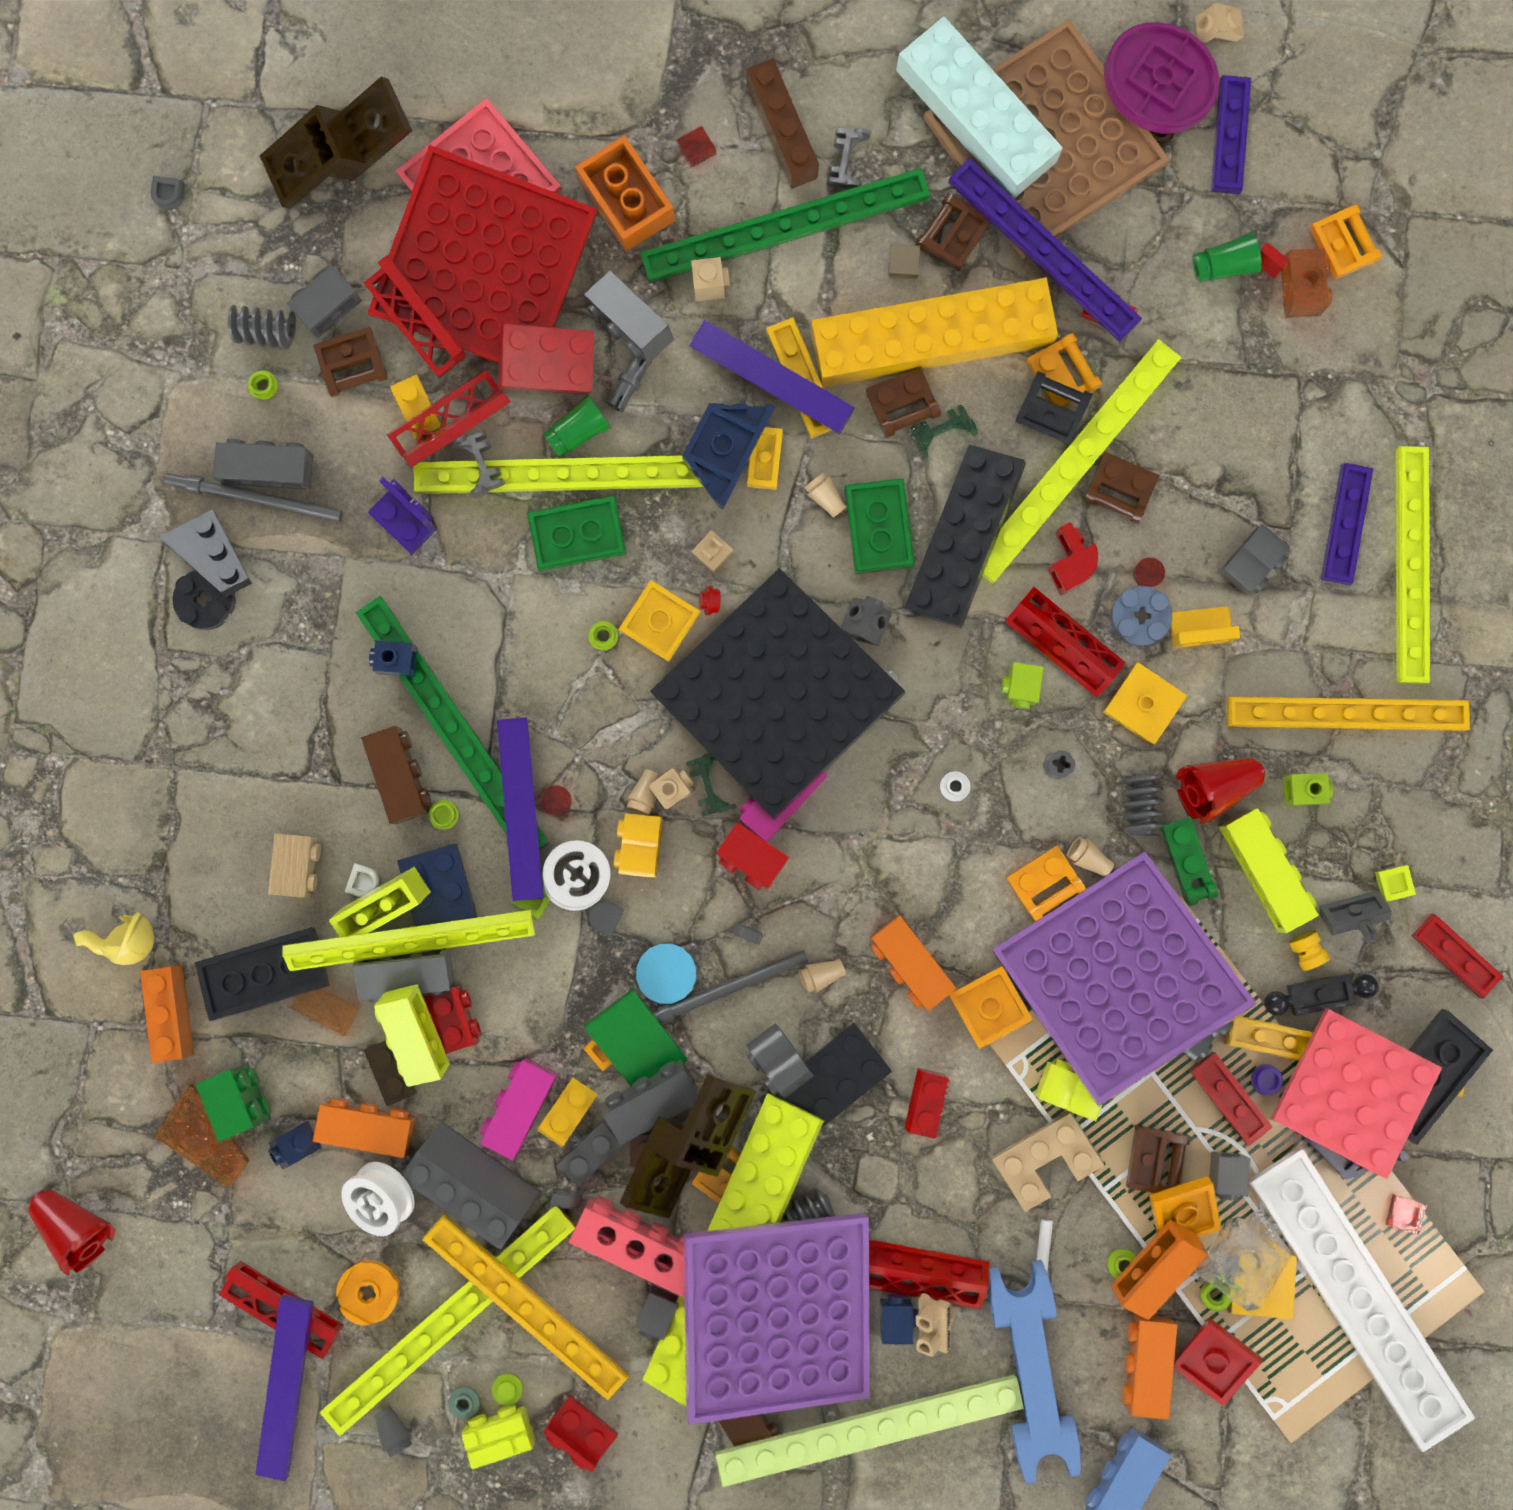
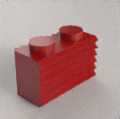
M917 1068L904 1127L908 1133L933 1139L938 1137L936 1134L939 1131L937 1126L940 1125L939 1120L942 1118L940 1114L943 1113L941 1108L945 1106L943 1104V1101L946 1100L944 1096L948 1094L946 1089L949 1088L947 1083L950 1082L945 1074Z

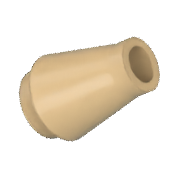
M823 472L804 487L809 493L807 496L826 510L833 518L847 507L842 501L831 477L827 478Z
M645 769L642 777L626 799L628 801L626 808L639 815L649 816L650 812L655 810L657 798L649 785L661 777V775Z
M1077 838L1068 850L1067 857L1071 859L1072 864L1097 873L1103 878L1108 876L1114 867V862L1109 860L1089 838Z
M840 959L804 965V969L798 971L805 992L810 993L813 991L815 994L837 979L846 976L845 968Z

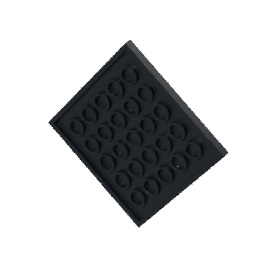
M780 568L650 691L774 820L906 694L905 690Z

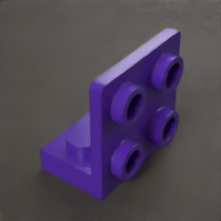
M382 476L378 481L388 492L367 513L413 555L437 530L431 524L434 518L416 499L410 503L413 498L395 479L389 483Z

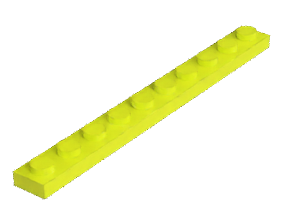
M1157 340L1001 527L982 575L992 584L998 579L1182 358L1161 340Z
M682 456L484 460L487 470L498 467L501 471V475L491 479V481L503 478L505 482L503 486L489 492L703 487L683 461ZM420 462L414 466V492L416 494L470 493L478 484L481 474L478 462Z
M553 1206L495 1258L520 1278L573 1232L576 1225L561 1207ZM470 1281L466 1282L320 1411V1414L340 1437L493 1301Z

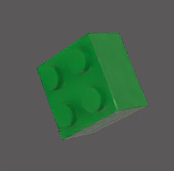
M249 1063L229 1069L195 1084L218 1143L271 1120L269 1101L265 1096L261 1095L258 1088L260 1084L259 1076L254 1068H250Z

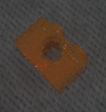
M1325 248L1289 250L1285 254L1289 262L1281 271L1285 318L1320 316L1332 302V290L1328 287L1327 282L1330 262L1325 257ZM1302 279H1308L1312 283L1313 288L1307 287Z

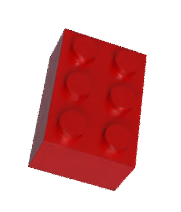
M503 324L499 329L498 389L581 395L591 393L594 331Z
M738 822L716 852L721 857L718 861L719 864L733 873L737 869L745 873L747 876L744 881L759 891L762 886L769 889L789 859L787 855Z

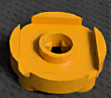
M361 1260L344 1272L337 1284L336 1298L338 1297L342 1314L349 1321L363 1326L386 1319L398 1303L400 1280L386 1264L375 1260ZM371 1285L374 1288L373 1291L376 1293V1297H370L368 1300H365L363 1298L364 1292L360 1289L362 1286L367 1287Z

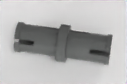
M633 357L625 373H621L618 377L619 383L606 403L613 407L620 398L615 410L623 412L633 392L639 390L641 386L639 382L652 361L648 363L643 359L639 366L642 357Z

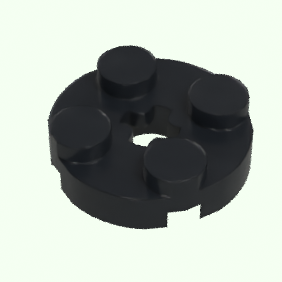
M192 571L177 579L172 602L175 613L182 622L199 630H212L224 624V620L228 618L229 614H232L235 609L236 597L235 593L227 597L222 596L198 572ZM203 592H205V595L211 596V601L206 602V607L202 608L200 603H197L198 597Z

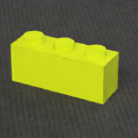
M413 867L342 907L329 919V922L339 937L367 934L419 905L431 891L416 868Z
M418 984L384 992L374 1005L375 1017L383 1027L387 1046L393 1051L397 1061V1070L404 1078L407 1087L441 1080L450 1063Z

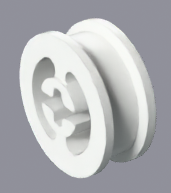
M568 841L557 846L548 855L542 869V886L547 897L558 907L570 911L584 910L596 904L607 890L610 882V866L607 858L600 849L585 841ZM580 856L582 860L570 861L566 867L567 869L564 868L561 875L563 885H557L554 879L556 864L565 857ZM589 866H593L597 873L596 887L584 896L570 895L569 891H580L584 888V882L587 883L591 876ZM568 870L573 873L577 870L581 871L580 878L584 882L580 879L575 880V882L571 881V873Z
M370 1162L365 1164L358 1171L357 1175L351 1177L342 1188V1202L346 1212L354 1223L372 1235H390L397 1229L400 1222L406 1220L412 1214L414 1209V1196L409 1184L398 1171L384 1163Z

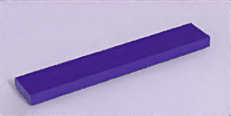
M706 320L702 322L689 345L694 350L838 434H841L855 410L854 406Z
M527 717L497 720L512 901L544 899Z
M283 1295L279 1301L255 1473L258 1476L286 1481L289 1477L314 1303L311 1300Z

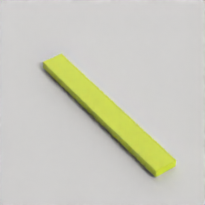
M1399 446L1396 448V683H1430L1429 447Z
M531 910L284 945L282 946V955L289 971L528 937L535 935Z

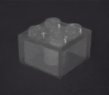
M1238 1216L1225 1222L1207 1251L1209 1255L1197 1267L1195 1272L1245 1310L1250 1311L1261 1308L1292 1255Z

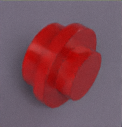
M706 586L705 591H701L699 594V608L704 609L706 616L719 612L721 603L720 590L713 589L712 586Z

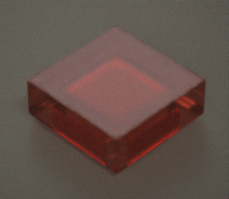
M703 126L676 139L678 147L691 168L717 154Z
M1393 1194L1385 1224L1419 1235L1426 1204Z

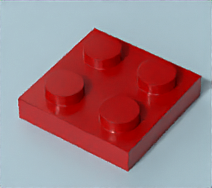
M1209 1318L1174 1358V1369L1220 1405L1224 1406L1262 1363V1357Z

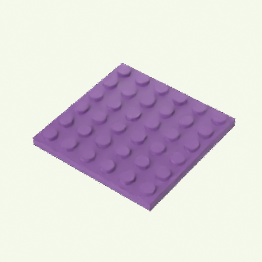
M1143 852L993 949V953L1098 1107L1256 1005V1001L1146 852Z
M865 1213L684 1234L686 1419L689 1425L870 1398L869 1217Z

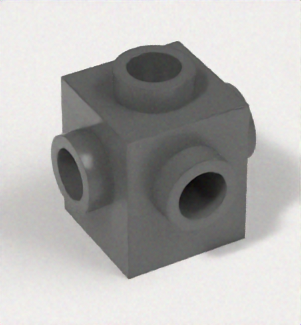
M866 596V599L863 600L853 597L840 628L858 642L879 646L892 613L883 608V602L876 598Z

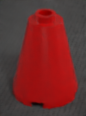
M1253 758L1186 765L1178 769L1176 774V781L1181 780L1182 787L1177 790L1178 797L1189 817L1193 820L1199 818L1201 820L1199 824H1205L1217 818L1260 787L1264 782L1265 769L1260 762Z
M54 1190L40 1191L29 1202L28 1214L58 1268L66 1276L70 1275L69 1271L72 1269L78 1273L92 1264L106 1250L102 1246L108 1238L112 1241L116 1230L109 1222Z

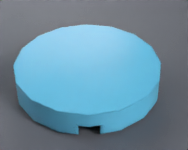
M661 943L649 948L641 956L636 967V980L641 992L648 999L660 1004H673L684 999L692 990L696 981V965L692 956L684 948L673 943Z

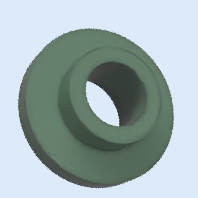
M468 1386L455 1389L449 1397V1410L459 1419L471 1418L476 1414L480 1406L478 1393ZM466 1399L469 1407H460L458 1401Z

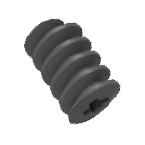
M232 305L228 311L229 334L232 341L236 344L244 341L247 345L256 343L258 346L263 347L267 344L271 348L279 345L282 349H288L295 336L296 316L294 312L290 311L288 318L285 319L283 311L278 310L276 318H273L272 310L266 309L264 317H261V311L258 307H255L252 315H250L247 306H243L240 314H238L236 305Z
M1133 774V777L1124 780L1125 785L1133 787V789L1124 792L1125 797L1133 799V801L1124 804L1125 809L1132 811L1131 814L1123 816V820L1132 823L1131 826L1123 828L1124 833L1134 836H1162L1154 833L1155 829L1163 827V824L1155 821L1154 817L1163 815V811L1155 809L1154 805L1163 803V799L1154 796V793L1163 791V787L1156 785L1155 781L1163 779L1164 775Z
M816 1188L815 1199L813 1200L807 1193L803 1194V1204H800L796 1198H792V1209L786 1207L780 1223L833 1217L835 1214L827 1194L823 1195Z

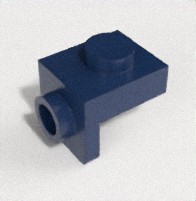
M308 1121L269 1142L271 1148L268 1152L276 1166L280 1165L282 1169H285L322 1148L320 1143L313 1142L314 1131Z

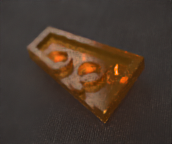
M193 1083L188 1085L154 1135L155 1138L227 1188L234 1185L250 1161L233 1137L218 1143L199 1092Z

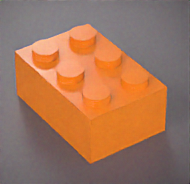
M625 135L575 166L579 183L625 252H628L675 222L673 206Z

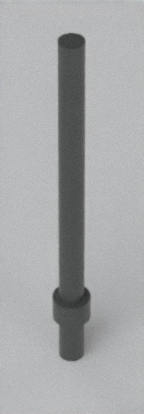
M167 472L164 478L165 484L185 488L187 492L201 495L204 492L338 522L341 521L343 511L339 509L205 481L204 477L196 475L186 477Z
M802 950L671 1006L665 1004L658 1007V1011L653 1014L660 1023L665 1025L675 1021L674 1017L808 962L805 951Z

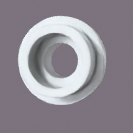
M949 772L940 782V791L949 801H961L970 792L969 779L961 772ZM952 781L960 783L961 789L958 792L951 790L950 783Z

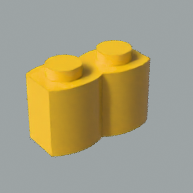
M625 813L624 820L619 819L617 837L622 838L621 850H616L614 856V868H619L618 874L657 878L663 824L662 817Z

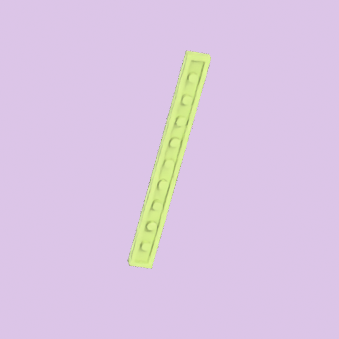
M1015 1375L955 1389L715 1451L721 1485L725 1487L1017 1411L1024 1409L1018 1380Z

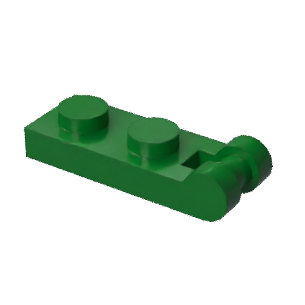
M1187 817L1160 827L1184 900L1188 906L1198 904V900L1207 898L1211 900L1218 898V891L1208 869L1192 818ZM1199 878L1202 887L1194 889L1191 881Z

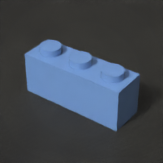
M1131 1427L1128 1434L1124 1433L1121 1436L1117 1445L1118 1452L1112 1461L1109 1460L1105 1464L1101 1474L1102 1480L1098 1487L1092 1488L1086 1499V1510H1141L1171 1457L1169 1452L1157 1441Z

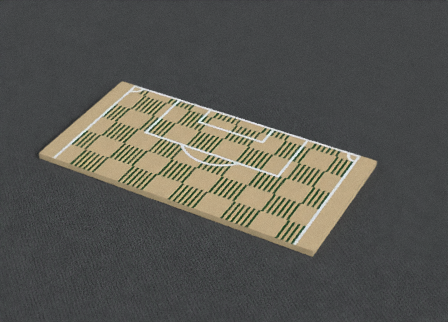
M1178 896L1256 1001L1255 1006L1240 1016L1279 1024L1273 1015L1266 1010L1263 1002L1181 896ZM1030 1009L1028 1012L1033 1019L1032 1022L991 1043L990 1046L1046 1121L1050 1123L1067 1113L1068 1110L1038 1099L1035 1093L1047 1061L1056 1064L1057 1059L1065 1062L1067 1060L1036 1014ZM1218 1034L1211 1042L1213 1048L1207 1055L1211 1052H1215L1273 1126L1272 1129L1250 1146H1247L1189 1072V1069L1202 1059L1198 1057L1192 1060L1184 1053L1176 1056L1104 1103L1097 1121L1072 1112L1104 1162V1167L1088 1175L1143 1249L1157 1235L1149 1198V1195L1154 1193L1128 1189L1126 1187L1135 1125L1191 1135L1190 1145H1186L1180 1185L1210 1176L1211 1151L1238 1153L1250 1158V1179L1298 1147L1302 1148L1424 1339L1485 1292L1392 1170L1387 1179L1371 1171H1366L1360 1176L1346 1180L1299 1133L1270 1119L1299 1062L1298 1060L1224 1044L1226 1034L1223 1036ZM1269 1064L1279 1069L1283 1077V1084L1276 1094L1270 1096L1262 1095L1253 1088L1251 1075L1256 1067ZM1167 1142L1161 1176L1162 1184H1167L1174 1145L1172 1142ZM1249 1184L1248 1197L1238 1196L1237 1201L1219 1199L1218 1194L1215 1193L1221 1230L1199 1237L1209 1255L1175 1292L1201 1326L1211 1318L1262 1357V1363L1244 1383L1286 1439L1293 1443L1374 1378L1298 1259L1296 1264L1293 1319L1231 1314L1228 1312V1308L1222 1311H1213L1203 1304L1200 1292L1206 1281L1217 1278L1225 1281L1230 1286L1232 1249L1294 1254ZM1213 1289L1210 1292L1211 1297L1215 1300H1219L1223 1296L1219 1289Z

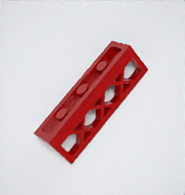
M386 255L377 262L381 269L363 283L435 375L441 378L467 356ZM386 275L393 282L392 295L379 294L374 287ZM398 289L403 296H397ZM384 299L391 300V307ZM396 301L410 303L412 306L411 319L400 318L395 314ZM416 312L422 320H416ZM403 323L410 324L409 330L405 327ZM415 324L429 327L431 330L429 342L416 341L414 338ZM435 336L441 344L434 343ZM422 347H429L428 355ZM434 348L446 349L452 357L439 369L432 361Z
M485 369L386 435L406 465L412 468L511 402L505 392L498 389L490 373ZM485 379L493 394L484 400L473 398L475 385ZM469 389L468 396L461 395ZM456 397L467 400L465 412L459 416L448 414L450 401ZM472 401L479 402L471 407ZM444 406L443 412L436 411ZM430 414L442 416L440 429L435 432L423 430L425 418ZM447 417L453 418L452 421L446 424ZM420 422L418 429L412 428V426ZM406 430L418 432L415 445L405 451L396 437ZM422 434H427V435H429V436H427L426 438H424L423 440H421Z
M1035 587L1028 592L1005 620L1009 626L1096 698L1114 681L1126 663ZM1031 598L1036 603H1038L1042 607V609H1039L1034 604H1032L1030 602ZM1056 620L1061 622L1064 625L1065 629L1061 628L1056 623ZM1079 640L1085 642L1088 648L1084 647ZM1102 659L1108 661L1114 668L1108 667Z
M869 1239V1275L872 1273L885 1277L882 1279L869 1277V1289L917 1298L925 1293L935 1301L944 1300L955 1305L977 1309L982 1308L989 1288V1261ZM910 1280L915 1283L910 1285L904 1284L901 1281ZM937 1285L943 1286L945 1289L937 1290L932 1287ZM963 1292H976L977 1296L964 1295Z
M242 1261L230 1269L225 1277L227 1282L219 1293V1296L276 1330L277 1320L273 1317L278 1315L280 1298L283 1295L300 1298ZM235 1284L250 1293V1295L239 1297L231 1292L230 1289ZM258 1299L276 1311L271 1313L263 1312L260 1310ZM313 1306L310 1331L324 1339L326 1343L323 1348L312 1342L309 1332L307 1350L323 1360L344 1327V1324Z

